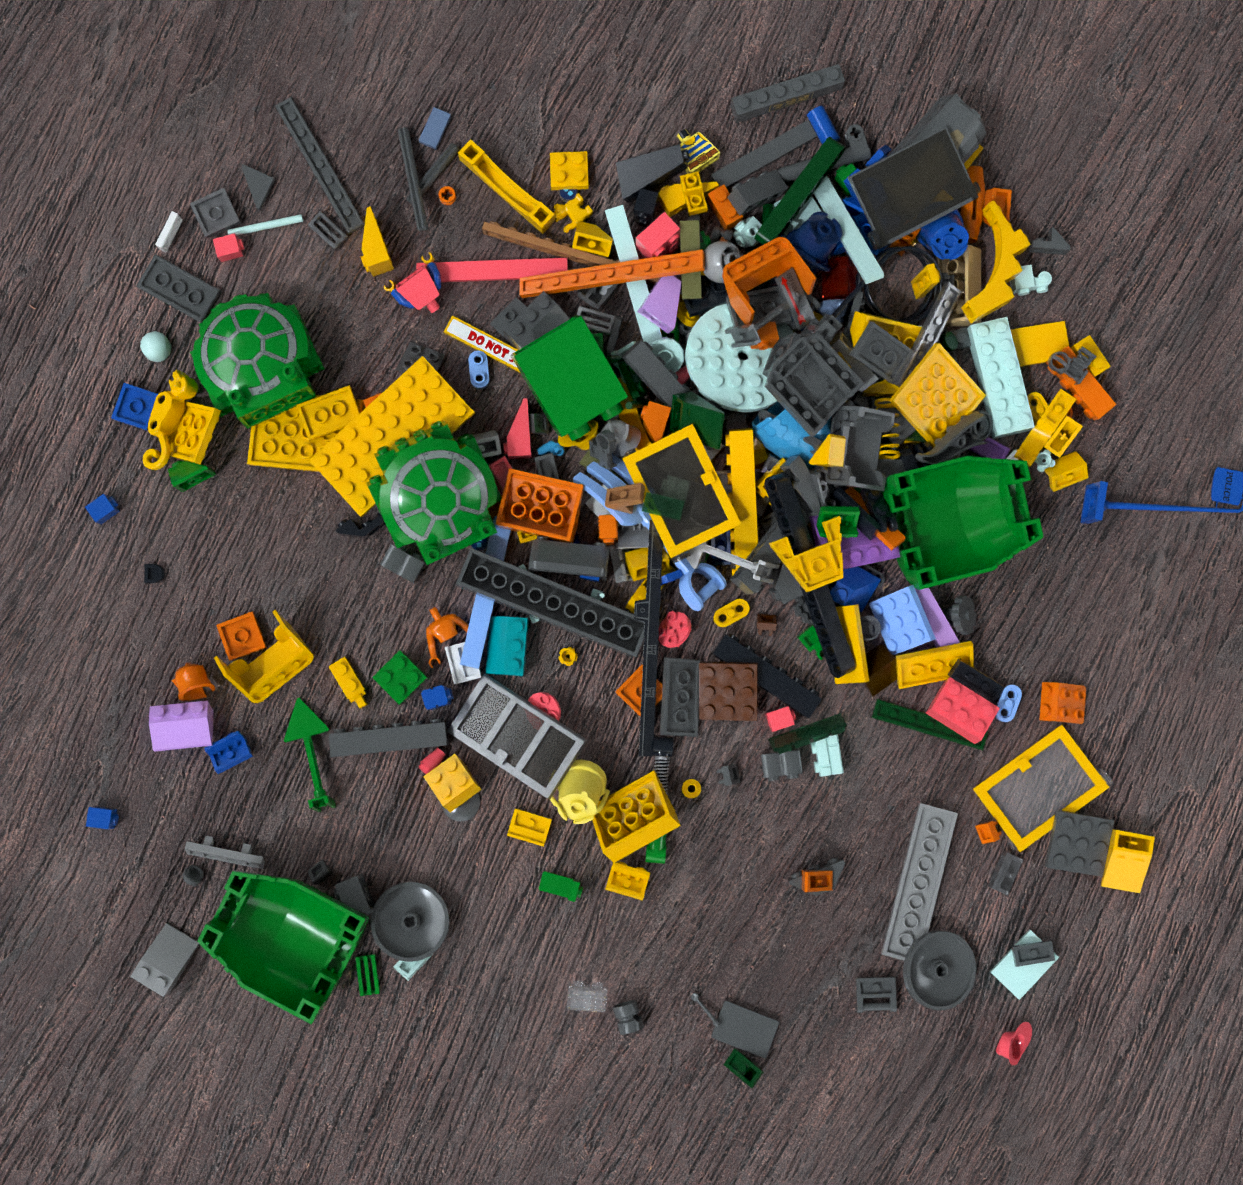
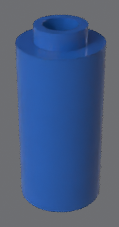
M818 106L807 114L822 145L828 137H832L838 142L841 140L823 106Z

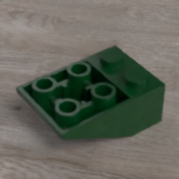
M694 392L673 394L669 431L675 433L693 424L703 445L720 449L725 413Z

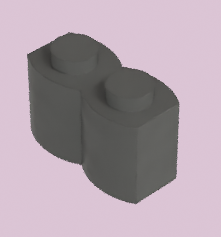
M390 545L380 565L415 584L425 566V563L422 562L423 557L415 553L412 556L405 552L407 549L403 546L397 549L396 546Z
M800 750L761 754L763 778H768V781L780 780L779 776L787 775V779L799 778L798 774L803 773Z

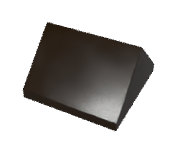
M879 644L866 654L869 682H863V685L872 697L897 680L896 658L882 644Z

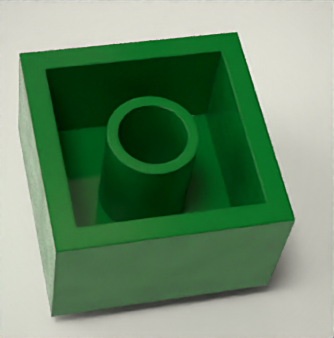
M401 650L372 677L399 705H403L429 679Z

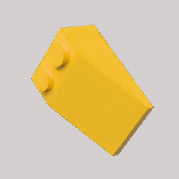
M369 206L366 210L362 241L363 256L360 257L366 271L371 272L374 277L394 270L376 217L371 206Z

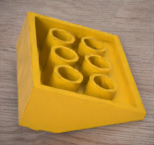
M655 771L648 773L608 796L602 810L592 819L602 852L613 863L681 826L675 809Z

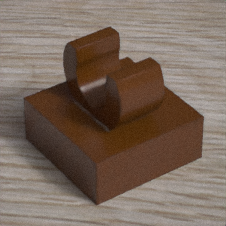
M757 614L756 625L759 635H762V630H769V636H772L773 631H776L777 627L776 615Z

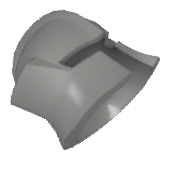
M611 418L602 429V431L610 430L614 434L616 450L612 454L617 457L625 456L634 451L641 439L640 430L636 426L629 425L622 420Z

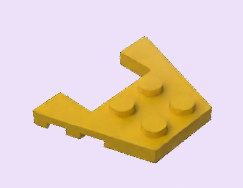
M840 516L822 522L828 539L827 543L802 553L793 554L788 537H783L769 543L770 547L805 592H810L843 578Z

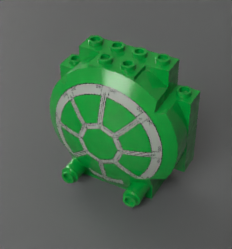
M261 293L257 296L237 295L229 302L216 305L215 308L211 309L212 313L199 324L201 337L195 340L193 351L190 354L193 358L197 376L207 390L214 408L221 411V417L234 411L238 420L248 429L296 407L297 404L317 397L308 377L324 370L325 367L295 304L285 306L280 302L274 303L269 293Z
M437 421L431 424V428L425 431L423 429L417 430L410 438H400L390 447L386 445L377 449V453L374 455L384 475H375L366 483L397 549L416 542L426 565L497 533L488 508L502 499L495 484L493 474L482 455L475 437L472 434H464L458 437V441H456L445 421Z

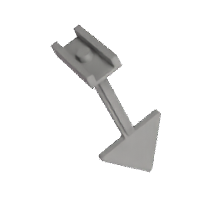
M706 525L671 532L670 535L675 545L713 526ZM708 541L682 553L694 569H698L702 555L706 552L751 570L754 573L753 579L772 584L774 580L769 578L773 568L778 569L780 566L763 560L758 562L748 561L707 544Z

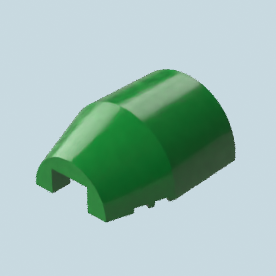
M964 456L893 474L886 479L883 496L893 517L896 518L898 530L906 537L905 541L898 546L900 557L896 558L911 585L921 590L993 571L1005 561L1012 559L1015 554L1027 549L1044 537L1040 518H1030L1023 487V482L1031 480L1027 461Z
M232 871L224 887L227 892L214 918L206 923L197 942L213 959H217L225 967L224 970L227 973L229 972L238 981L237 984L240 987L312 1025L347 968L366 929L369 917L299 879Z

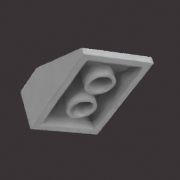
M166 923L130 977L165 997L170 994L199 943L174 926Z

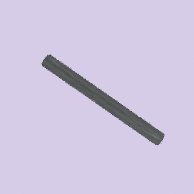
M404 127L398 130L417 229L423 232L428 230V224L409 130Z

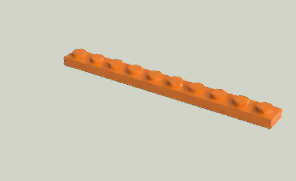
M703 250L522 277L520 278L519 295L521 298L539 296L543 291L546 294H554L705 271V254Z

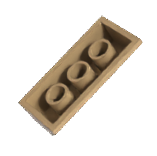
M967 245L966 251L960 257L953 260H942L936 257V263L941 273L955 275L954 286L962 292L945 326L966 327L981 323V319L971 324L961 309L968 300L981 292V249Z

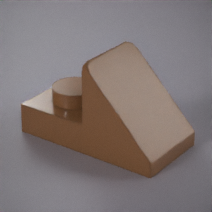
M642 483L609 488L606 492L605 506L632 514L634 505L643 504L645 486Z

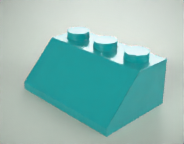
M491 616L486 674L524 677L528 618Z

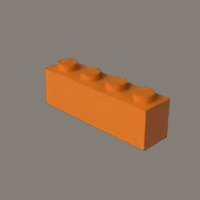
M1069 346L1063 347L1059 351L1066 353L1071 359L1077 357ZM1056 354V356L1064 360V358L1061 355ZM1052 359V363L1056 368L1061 369L1063 367L1060 362ZM1048 365L1047 368L1050 373L1056 375L1061 380L1059 381L1060 385L1065 390H1069L1072 396L1076 398L1075 403L1080 404L1084 408L1083 412L1089 419L1098 420L1117 405L1089 370L1082 382L1074 385L1076 381L1064 373L1059 374L1051 370Z

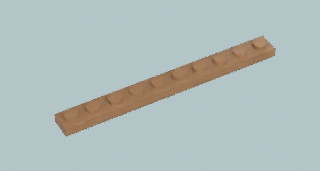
M493 221L489 223L484 222L482 227L484 235L557 257L567 258V260L593 267L620 262L619 259L613 261L606 256H597L590 254V252L573 249L571 245L566 243L561 245L554 243L555 241L550 238L540 239L530 232L520 233L513 227H500V224ZM659 278L646 279L645 281L647 284L655 285Z

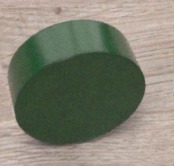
M946 332L941 335L940 344L947 352H951L958 347L957 338L952 332Z

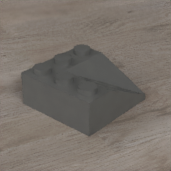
M543 291L503 330L504 337L519 350L570 318Z

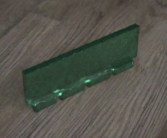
M837 714L769 738L768 741L773 751H778L780 755L791 751V746L793 745L797 749L811 744L810 739L817 742L828 738V733L830 732L832 736L845 732L844 727H847V724L841 714Z

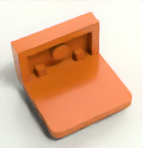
M1042 682L1039 720L1083 724L1086 687L1067 683Z

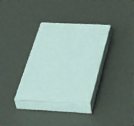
M1029 929L1014 946L1041 942L1042 940ZM1011 948L992 968L990 973L1020 1000L1055 961L1016 967ZM1054 953L1056 961L1059 957Z

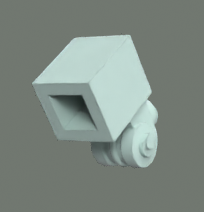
M1032 265L1021 266L1023 271L1010 281L1013 294L1018 293L1019 296L1029 294L1033 290H1036L1037 293L1047 292L1052 277L1047 271H1043L1037 277H1034Z

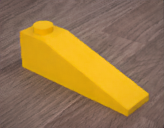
M855 311L850 333L854 348L871 321L911 349L922 326Z

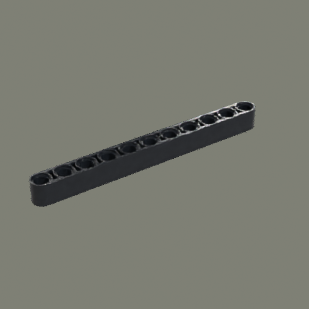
M781 472L766 478L764 485L782 537H788L793 554L796 555L814 548L794 488L787 473ZM800 585L831 674L835 678H840L854 671L855 662L828 585L810 592H805Z

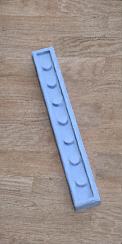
M495 516L493 523L497 533L489 537L486 554L504 561L511 530L499 528L495 525L497 516ZM477 594L460 665L479 669L494 601Z

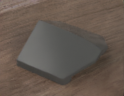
M619 284L580 289L577 292V296L598 311L610 300Z

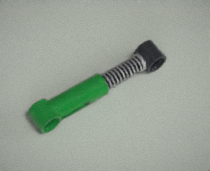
M654 736L653 756H655L656 761L654 762L656 763L654 770H656V774L666 792L668 790L666 788L668 786L666 785L668 783L667 776H669L667 774L669 773L667 771L669 769L668 763L673 754V738ZM667 834L647 844L646 863L665 864Z

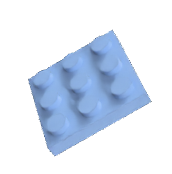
M914 585L869 603L874 617L880 622V632L888 651L892 655L936 639Z

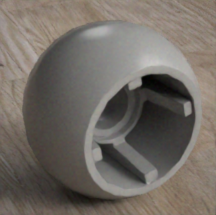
M717 241L710 244L704 250L705 271L703 272L710 280L716 283H724L722 277L723 268L728 263L742 256L740 250L728 241Z

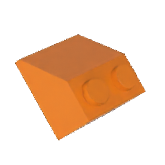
M649 401L648 406H643L640 420H643V427L653 444L663 439L671 407Z

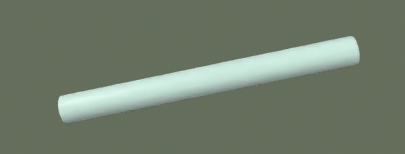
M300 214L228 229L227 231L228 235L235 233L237 236L303 222V217Z

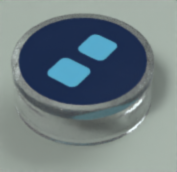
M577 189L559 190L560 199L566 203L573 200L577 194Z
M488 537L470 546L472 549L484 552L487 550L489 539Z

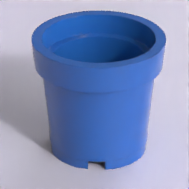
M935 202L927 205L916 218L947 202ZM958 209L921 227V230L915 237L923 247L932 251L939 259L953 260L960 257L966 251L969 234L964 228L963 219Z

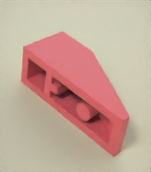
M527 398L523 399L507 436V443H504V454H508L509 459L532 458Z

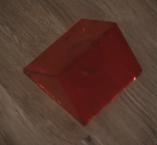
M848 256L828 259L831 270L829 272L822 271V298L846 299L856 288L855 280L858 270L852 259Z

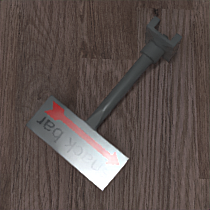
M793 268L788 269L775 278L784 298V303L754 324L733 326L724 330L725 334H731L735 341L731 344L732 348L752 346L760 343L761 340L757 330L787 309H789L798 330L806 327L815 318Z

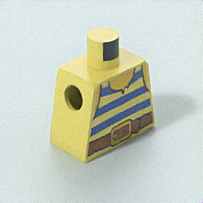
M684 129L678 133L677 137L684 149L688 150L690 160L687 161L688 168L685 169L687 174L701 172L719 159V150L700 132L690 136L688 131Z

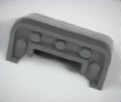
M841 406L833 414L830 434L845 436L846 438L843 467H826L828 473H825V481L834 485L884 491L886 484L885 474L877 471L882 432H889L892 429L895 413L860 406Z

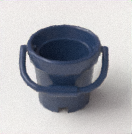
M825 212L813 213L798 229L792 230L787 236L785 234L780 235V237L790 241L813 274L819 273L821 270L824 272L831 270V266L828 264V257L842 237V229L835 218L831 221L827 218L828 214Z

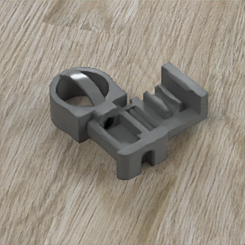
M1083 346L1077 351L1079 354L1076 358L1073 357L1071 359L1066 353L1058 351L1053 353L1048 359V365L1051 370L1059 374H1066L1076 381L1074 385L1082 382L1088 373V370H1084V368L1087 369L1092 360L1097 357ZM1056 354L1061 355L1064 358V360L1056 356ZM1052 359L1060 362L1063 367L1061 369L1056 368L1052 363Z
M604 430L589 441L590 456L600 460L598 462L600 466H606V469L611 470L617 466L612 460V452L616 450V438L610 430Z

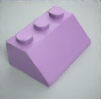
M198 701L150 706L149 728L153 751L212 746L214 712L209 702Z

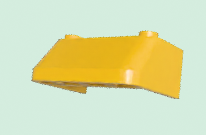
M276 610L273 611V614L280 625L275 629L274 636L278 641L250 664L239 659L227 666L218 656L214 657L223 676L253 703L264 701L307 667L314 658L310 649L293 627Z

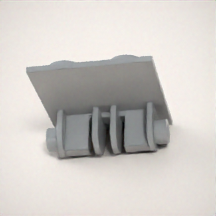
M617 521L619 549L648 548L649 530L647 527H644L641 523L633 526H622Z

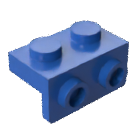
M240 731L232 732L219 741L212 742V746L204 748L205 752L210 756L217 774L253 757L247 739Z

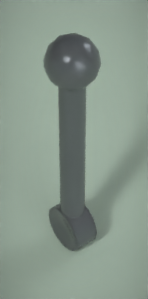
M693 993L691 999L697 1001L711 1018L715 1027L720 1026V1020L716 1019L699 999V994Z

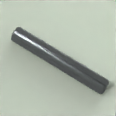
M450 143L419 181L422 195L458 153L459 148L454 143ZM409 193L406 197V200L412 205L411 195Z

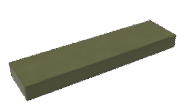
M699 220L680 221L681 253L700 250ZM701 271L682 274V300L702 299Z

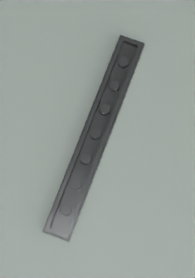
M292 97L275 105L348 234L350 235L364 227L365 224Z

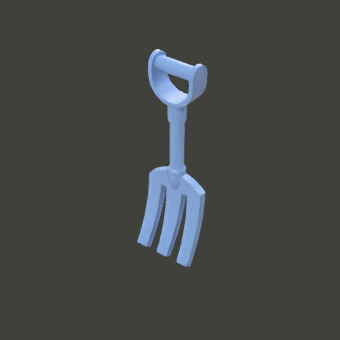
M612 454L613 463L617 464L612 470L629 485L634 484L624 461ZM594 461L587 466V472L603 483L608 489L627 485L612 472ZM581 472L573 477V483L584 485L583 490L600 502L622 526H633L641 523L649 530V522L652 519L644 502L643 504L634 505L632 514L607 508L605 506L607 492L605 488ZM644 480L655 504H657L658 494ZM663 543V548L667 552V549ZM682 553L672 558L675 566L679 570L681 569L683 573L679 581L680 594L694 611H700L703 608V603L718 589L723 590L726 587L725 578L714 566L700 563L698 569H694ZM692 573L702 574L709 580L697 593L692 587Z

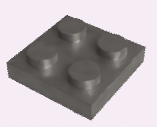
M225 188L190 203L206 239L241 224Z

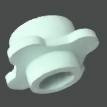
M1049 450L1039 453L1034 461L1038 466L1037 470L1039 472H1044L1046 468L1055 466V460L1051 458Z

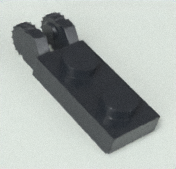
M862 488L860 495L870 516L881 525L879 532H886L887 527L891 532L898 529L896 518L893 517L882 492Z

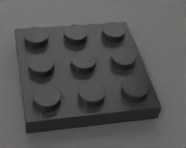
M1056 809L1045 867L1103 877L1114 820Z

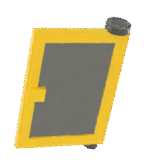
M693 424L638 451L634 448L624 453L626 457L622 459L634 484L642 483L645 486L643 502L673 564L691 556L690 549L741 525Z

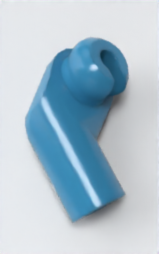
M549 441L537 448L536 451L539 456L547 453L562 456L565 453V448L557 442Z

